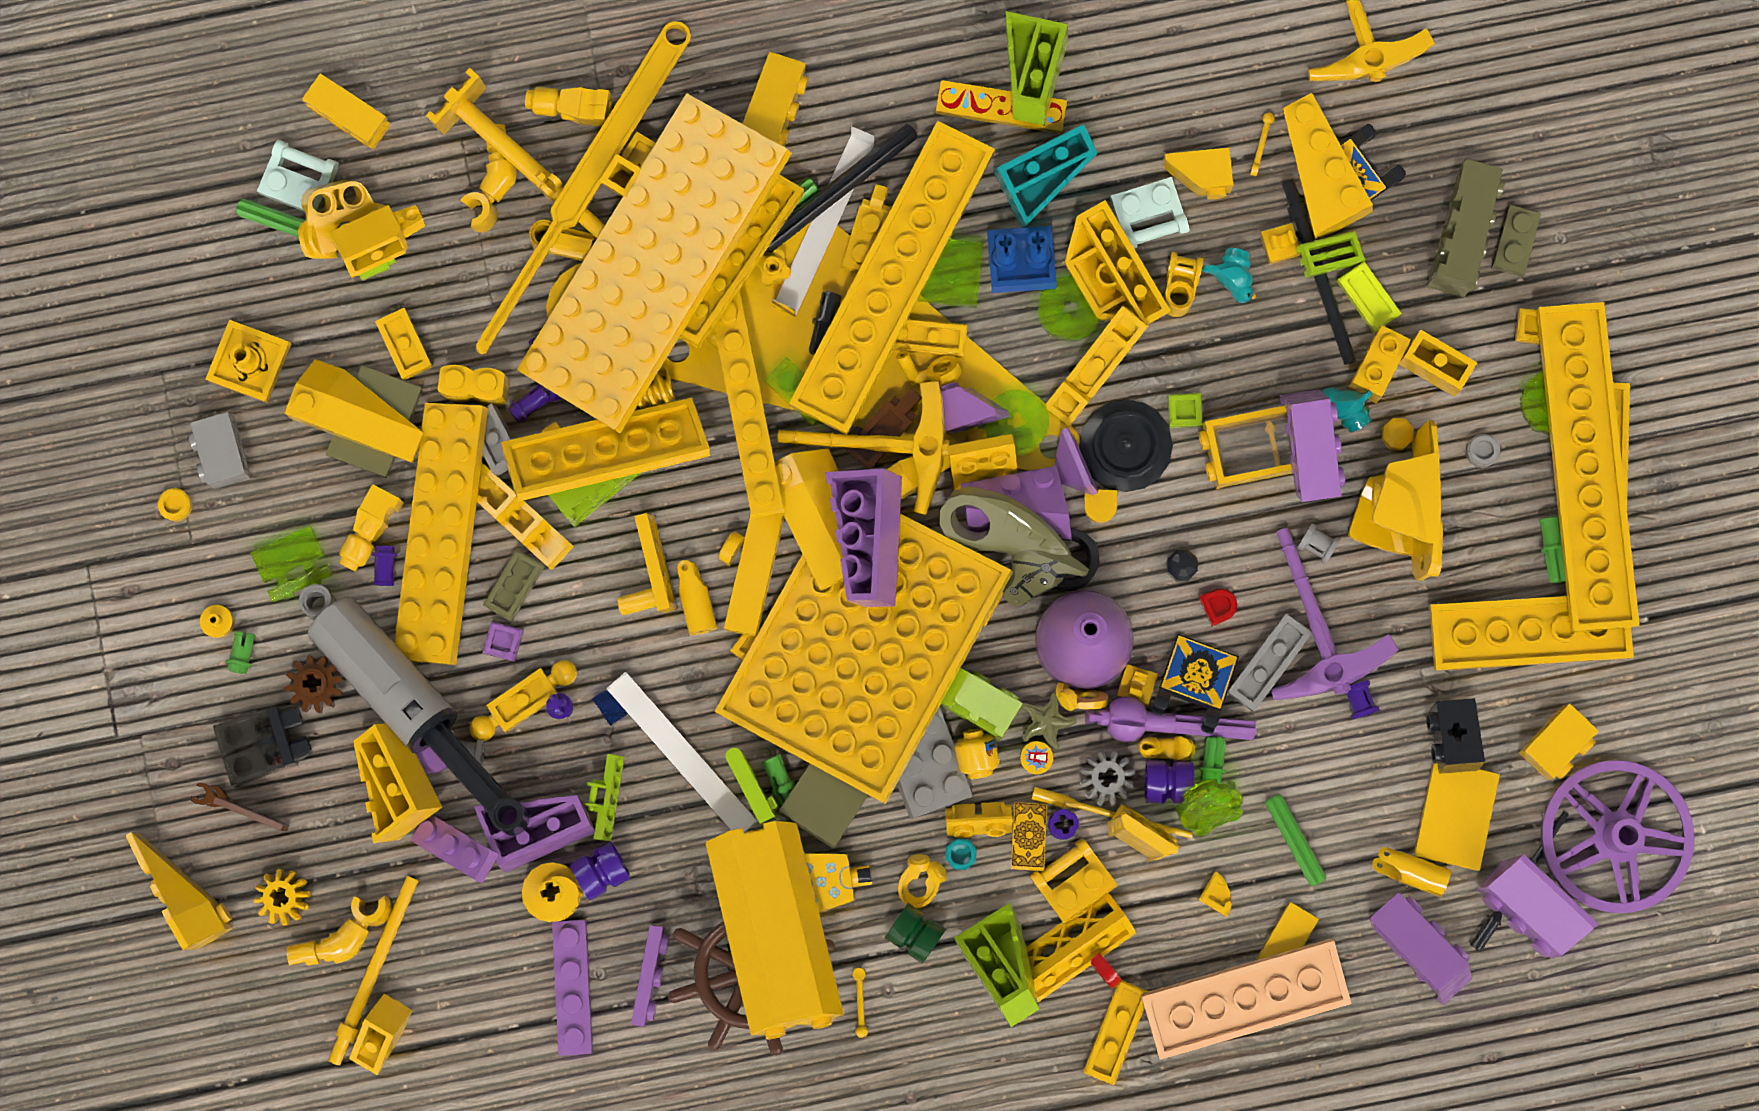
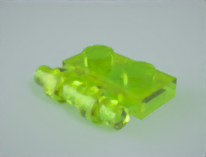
M310 525L250 553L262 581L268 583L276 579L278 582V587L267 591L273 603L282 598L288 600L295 596V592L310 585H320L323 579L333 575L328 564L317 569L313 561L325 555ZM303 567L305 574L290 581L287 573Z

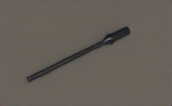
M1565 811L1562 812L1553 826V838L1569 816ZM1540 845L1531 859L1535 865L1543 854L1542 845ZM1494 911L1490 916L1487 915V920L1470 943V946L1475 950L1481 952L1498 926L1502 925L1500 922L1503 914L1500 911Z

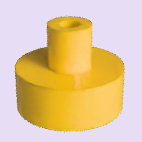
M209 606L200 616V627L210 637L224 638L234 629V615L224 606Z

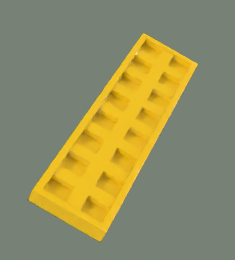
M425 403L421 430L424 432V436L419 446L394 642L411 662L445 665L457 664L488 408L482 405Z

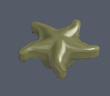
M1056 693L1051 694L1050 702L1043 708L1023 703L1021 709L1027 711L1032 719V723L1022 738L1025 742L1032 736L1043 735L1047 743L1054 750H1058L1059 744L1056 741L1058 730L1067 728L1077 722L1075 717L1065 718L1058 713Z

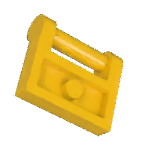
M1083 837L1074 843L1075 847L1044 868V871H1035L1029 875L1032 882L1064 925L1118 886ZM1084 857L1089 864L1051 890L1047 882L1080 858Z

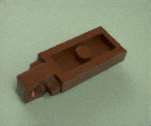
M912 388L901 401L894 396L890 402L887 401L858 435L901 437L917 415L912 410L921 401L922 397ZM860 448L845 449L867 469H873L887 453Z

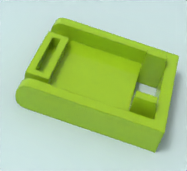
M738 748L729 749L725 754L726 760L759 823L763 825V823L773 822L778 819L775 811L779 809L773 796L766 797L745 755Z

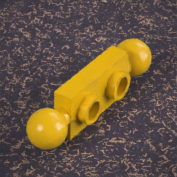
M559 660L552 666L551 674L546 676L541 668L487 704L486 706L492 714L490 716H477L471 721L469 726L471 736L475 740L488 741L494 736L496 727L499 725L507 733L545 707L549 697L558 693L555 689L557 685L567 686L573 683L577 677L576 666L569 660Z

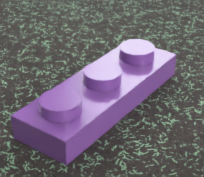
M431 815L423 821L411 838V841L480 883L484 882L499 855L435 815Z
M650 925L631 1021L632 1025L645 1027L648 1020H654L657 1001L652 1000L654 987L660 988L663 976V968L658 967L660 954L666 955L670 935L664 934L666 927Z

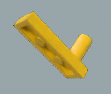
M648 513L634 516L652 588L618 597L617 602L620 613L624 616L657 607V611L663 613L678 610L655 516Z

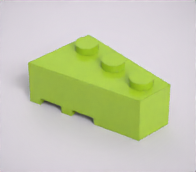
M641 473L548 494V496L575 528Z
M1009 902L954 937L1010 1027H1013L1038 1011L1039 1005L1021 922Z

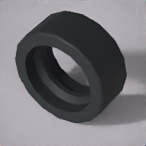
M1070 528L1072 540L1062 539V541H1074L1085 549L1087 554L1086 567L1089 571L1086 576L1064 578L1054 587L1061 591H1075L1086 586L1094 578L1099 566V550L1095 541L1086 532L1076 528Z

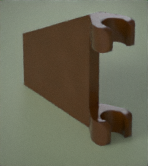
M201 782L197 783L196 786L205 789L206 795L201 800L194 796L190 798L195 804L210 807L222 806L280 831L287 832L290 826L230 800L226 792L219 786Z

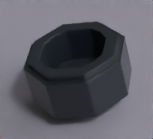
M1175 550L1166 560L1167 574L1176 582L1189 581L1198 571L1197 557L1189 550Z

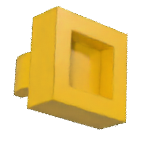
M1292 223L1261 231L1260 237L1269 265L1301 255V253L1297 254L1296 247L1299 244Z
M1127 664L1123 672L1117 697L1136 698L1148 706L1158 674Z

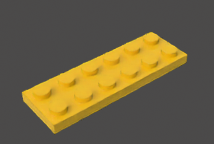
M692 398L636 410L632 413L621 433L597 419L501 442L503 455L518 502L710 456V447Z
M1567 596L1433 604L1429 606L1434 671L1634 658L1631 628L1571 632Z

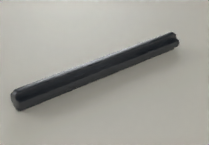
M905 124L791 213L767 248V251L773 252L917 139V133L913 127Z

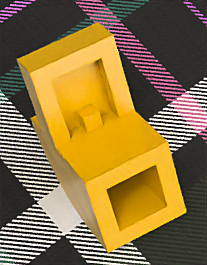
M636 131L621 156L615 154L600 178V183L621 197H627L641 171V166L656 143Z

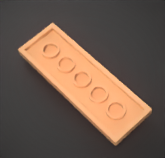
M1332 938L1141 994L1160 1060L1351 1004L1335 942Z

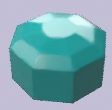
M956 838L946 847L945 860L953 869L967 870L976 862L977 849L969 839Z

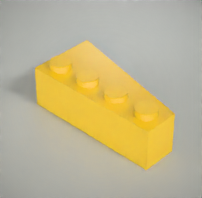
M1310 93L1284 107V118L1315 241L1320 240L1372 213L1373 204L1314 95Z

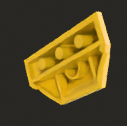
M1106 200L1079 214L1076 218L1064 264L1096 318L1111 321L1123 305L1148 325L1170 313V308Z

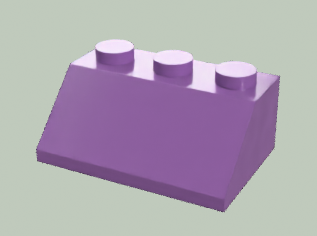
M1524 854L1501 861L1477 889L1484 896L1482 898L1483 902L1492 910L1500 911L1508 919V925L1515 932L1521 935L1524 933L1533 942L1532 947L1543 957L1555 958L1562 956L1599 924Z

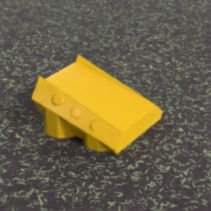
M1124 804L1120 805L1112 819L1108 821V837L1115 836L1147 857V863L1178 853L1179 845L1176 843L1177 839L1173 835Z

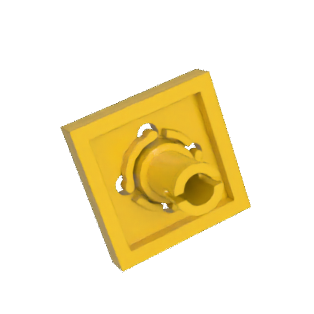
M229 320L205 380L268 403L292 344L289 341ZM265 364H268V370L262 372L260 367L264 370L266 368ZM242 373L247 374V379L245 381H240L239 377L241 379L245 378V376Z
M974 429L966 436L968 442L947 446L954 491L960 489V484L1018 473L1012 434L987 438L985 430Z

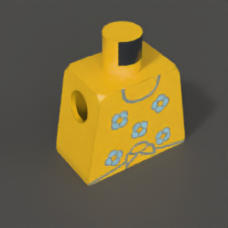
M804 854L819 913L855 901L853 887L872 885L870 866L850 868L848 854Z

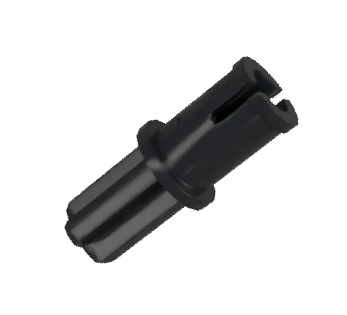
M823 291L821 294L816 318L812 319V323L815 325L809 346V353L815 355L838 311L842 296L837 293Z

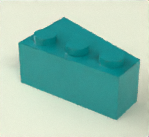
M1084 124L997 167L993 171L1021 228H1024L1098 154Z

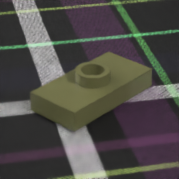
M516 549L483 603V606L513 622L545 566Z

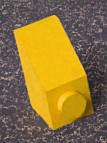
M1229 148L1168 153L1164 155L1163 168L1196 195H1207V199L1214 200L1224 198L1226 193H1231L1234 184Z
M383 994L364 1019L349 1059L378 1075L403 1034L412 1010L400 1001Z

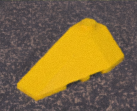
M314 359L296 382L284 412L285 415L294 421L413 463L424 436V432L346 370Z
M829 448L791 453L775 461L784 512L782 513L822 591L844 580L840 561L843 558L841 544L837 543L835 530H838L836 514L832 511L830 498H833L831 485L827 483L825 473L839 471Z
M131 832L126 835L141 869L146 875L151 874L154 879L151 881L150 888L153 895L158 897L163 904H166L167 909L163 910L162 913L182 950H199L232 930L229 924L232 917L223 903L218 904L212 896L140 833Z

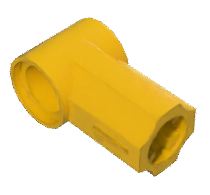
M539 220L531 226L529 236L534 250L539 244L536 240L537 235L540 232L547 231L552 223L551 221ZM570 228L564 229L548 255L553 254L584 261L594 244L595 237L591 233Z

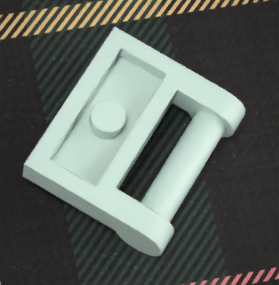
M278 139L272 149V156L257 192L262 196L304 211L301 206L302 195L310 188L333 183L339 163L331 159L325 161L291 148L287 142ZM284 159L321 172L320 180L317 181L281 167ZM321 194L316 195L312 201V206L316 212L321 211L325 202Z
M1172 177L1110 196L1116 219L1134 249L1140 243L1176 232L1184 234L1190 231ZM1172 213L1174 219L1133 232L1130 226Z

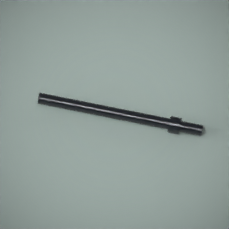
M1289 180L1282 183L1289 204L1287 211L1291 222L1295 221L1302 244L1315 241L1307 219L1309 216L1306 203H1302L1295 181ZM1318 249L1309 251L1311 256L1320 254ZM1322 261L1314 263L1315 267L1323 265ZM1327 274L1316 275L1314 279L1344 365L1354 363L1356 358Z

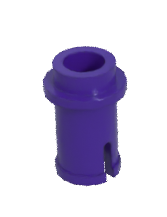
M537 384L536 387L519 400H512V405L508 407V410L518 423H521L523 420L527 422L529 421L528 416L551 400L543 388Z
M375 546V552L371 553V556H375L373 585L394 586V557H398V553H395V547Z

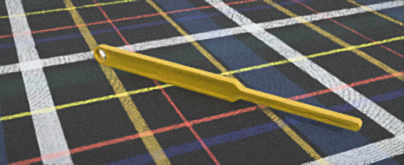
M673 21L665 25L550 210L552 223L478 340L476 351L479 354H485L489 350L564 229L576 226L601 186L600 178L615 154H621L687 48L691 34L685 24ZM674 28L679 29L685 34L686 40L680 45H673L667 40L666 32Z

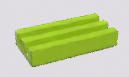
M1356 231L1308 242L1296 247L1297 254L1301 253L1302 259H1300L1301 266L1305 265L1306 268L1304 272L1305 278L1359 265L1366 261ZM1346 241H1350L1352 244V246L1324 252L1311 256L1309 252L1311 250L1343 243ZM1355 253L1356 256L1317 267L1314 266L1316 262Z

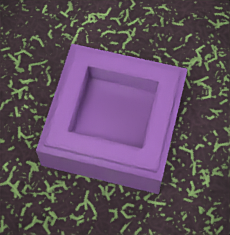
M491 621L482 653L515 662L524 630Z

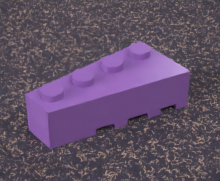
M886 469L825 472L827 483L831 485L833 497L830 498L831 508L836 514L838 530H835L837 543L841 544L843 558L840 561L847 601L864 607L895 606L902 477Z

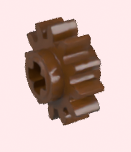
M311 655L307 656V665L295 661L294 664L298 672L296 674L292 672L286 673V676L294 681L292 685L286 686L285 690L296 693L290 702L292 704H299L303 701L301 708L304 712H308L311 706L314 705L315 711L322 713L324 703L334 708L335 702L332 696H343L344 694L336 688V685L345 681V678L334 676L338 671L333 664L327 668L328 658L324 656L319 659L318 664H316L315 658ZM312 677L321 680V686H316L318 690L316 692L308 687V683L313 682Z

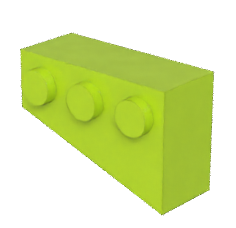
M1006 11V42L1013 119L1044 126L1068 45V24Z
M960 668L940 705L977 728L983 729L985 733L993 735L998 741H1001L1023 703L1018 701L1019 697L1004 688L999 690L990 685L991 680L979 672L974 671L971 674Z

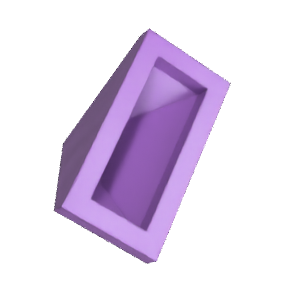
M1068 427L1061 430L1054 466H1057L1061 484L1090 495L1097 494L1098 490L1074 435Z

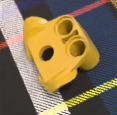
M341 180L306 190L301 198V206L304 212H306V220L298 228L299 241L304 255L312 259L337 258V248L329 232L337 229L338 225L342 222L350 223L386 205L374 203L367 189L361 183L351 180ZM352 186L356 192V197L353 202L347 204L343 198V193L347 187ZM321 194L325 199V206L321 211L316 212L312 206V201L316 195Z

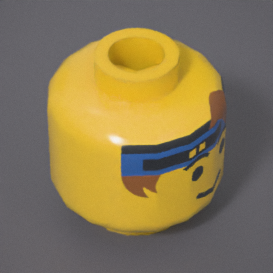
M981 728L964 731V737L957 740L954 744L958 770L963 774H967L969 779L993 775V770L1000 763L996 738L990 734H983V729Z

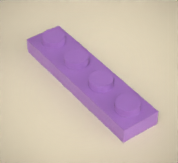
M587 920L552 922L559 1056L592 1054Z

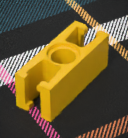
M321 73L302 98L309 109L371 150L375 149L391 126L385 115Z

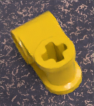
M1174 251L1171 252L1163 297L1171 310L1168 315L1182 317L1189 312L1195 297L1196 287L1199 283L1204 258L1198 257L1196 260L1178 256L1177 252ZM1175 293L1182 294L1186 298L1187 303L1176 305L1171 301L1170 296Z

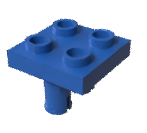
M1051 226L987 230L992 293L1056 289L1057 281Z

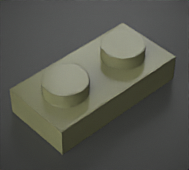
M1509 205L1492 269L1521 277L1525 275L1541 213Z

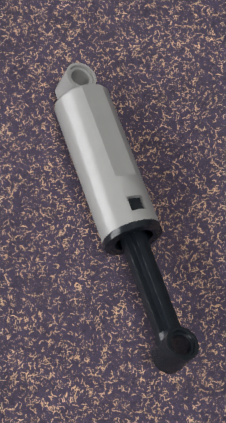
M315 584L306 587L300 594L299 606L313 620L308 630L311 641L412 753L417 754L430 747L488 812V816L495 827L510 836L519 835L524 832L529 824V813L524 806L504 791L450 731L458 717L457 712L354 598L344 597L337 600L322 585ZM322 597L325 598L324 606L314 611L312 606L315 600ZM511 809L517 810L515 822L509 825L504 824L503 815L505 812Z

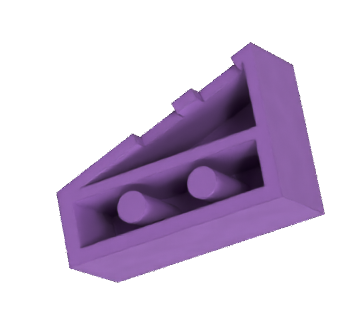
M1320 390L1280 395L1281 405H1286L1288 424L1285 425L1286 436L1290 435L1292 452L1290 460L1296 496L1302 502L1340 497L1341 487L1345 486V475L1343 467H1338L1337 454H1341V441L1338 434L1334 435L1333 422L1338 421L1335 402H1330V398Z
M1057 466L960 484L961 488L966 486L978 487L1005 494L1040 516L1058 535H1061V539L1072 540L1069 512ZM963 505L969 531L980 533L990 529V521L981 509L971 505Z

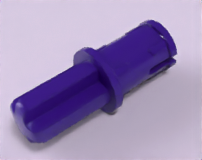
M556 693L547 700L546 710L552 718L564 719L572 714L573 705L567 695Z

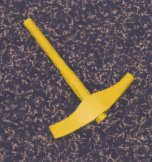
M1346 0L1349 16L1360 48L1346 58L1332 64L1308 68L1309 81H1347L1370 77L1372 82H1379L1386 77L1385 72L1418 57L1434 46L1435 42L1427 28L1405 40L1375 42L1361 1Z
M938 381L919 383L922 395V415L914 437L834 434L833 432L819 433L799 430H779L777 436L778 443L796 444V446L804 444L830 446L831 448H860L880 452L913 454L918 473V492L913 512L924 515L928 511L937 487L944 456H949L947 446L951 445V440H946L943 398Z

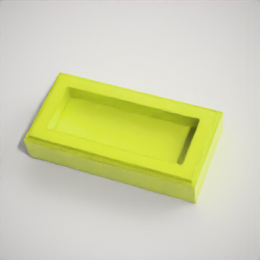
M1365 261L1336 281L1373 333H1376L1381 325L1386 326L1402 314Z

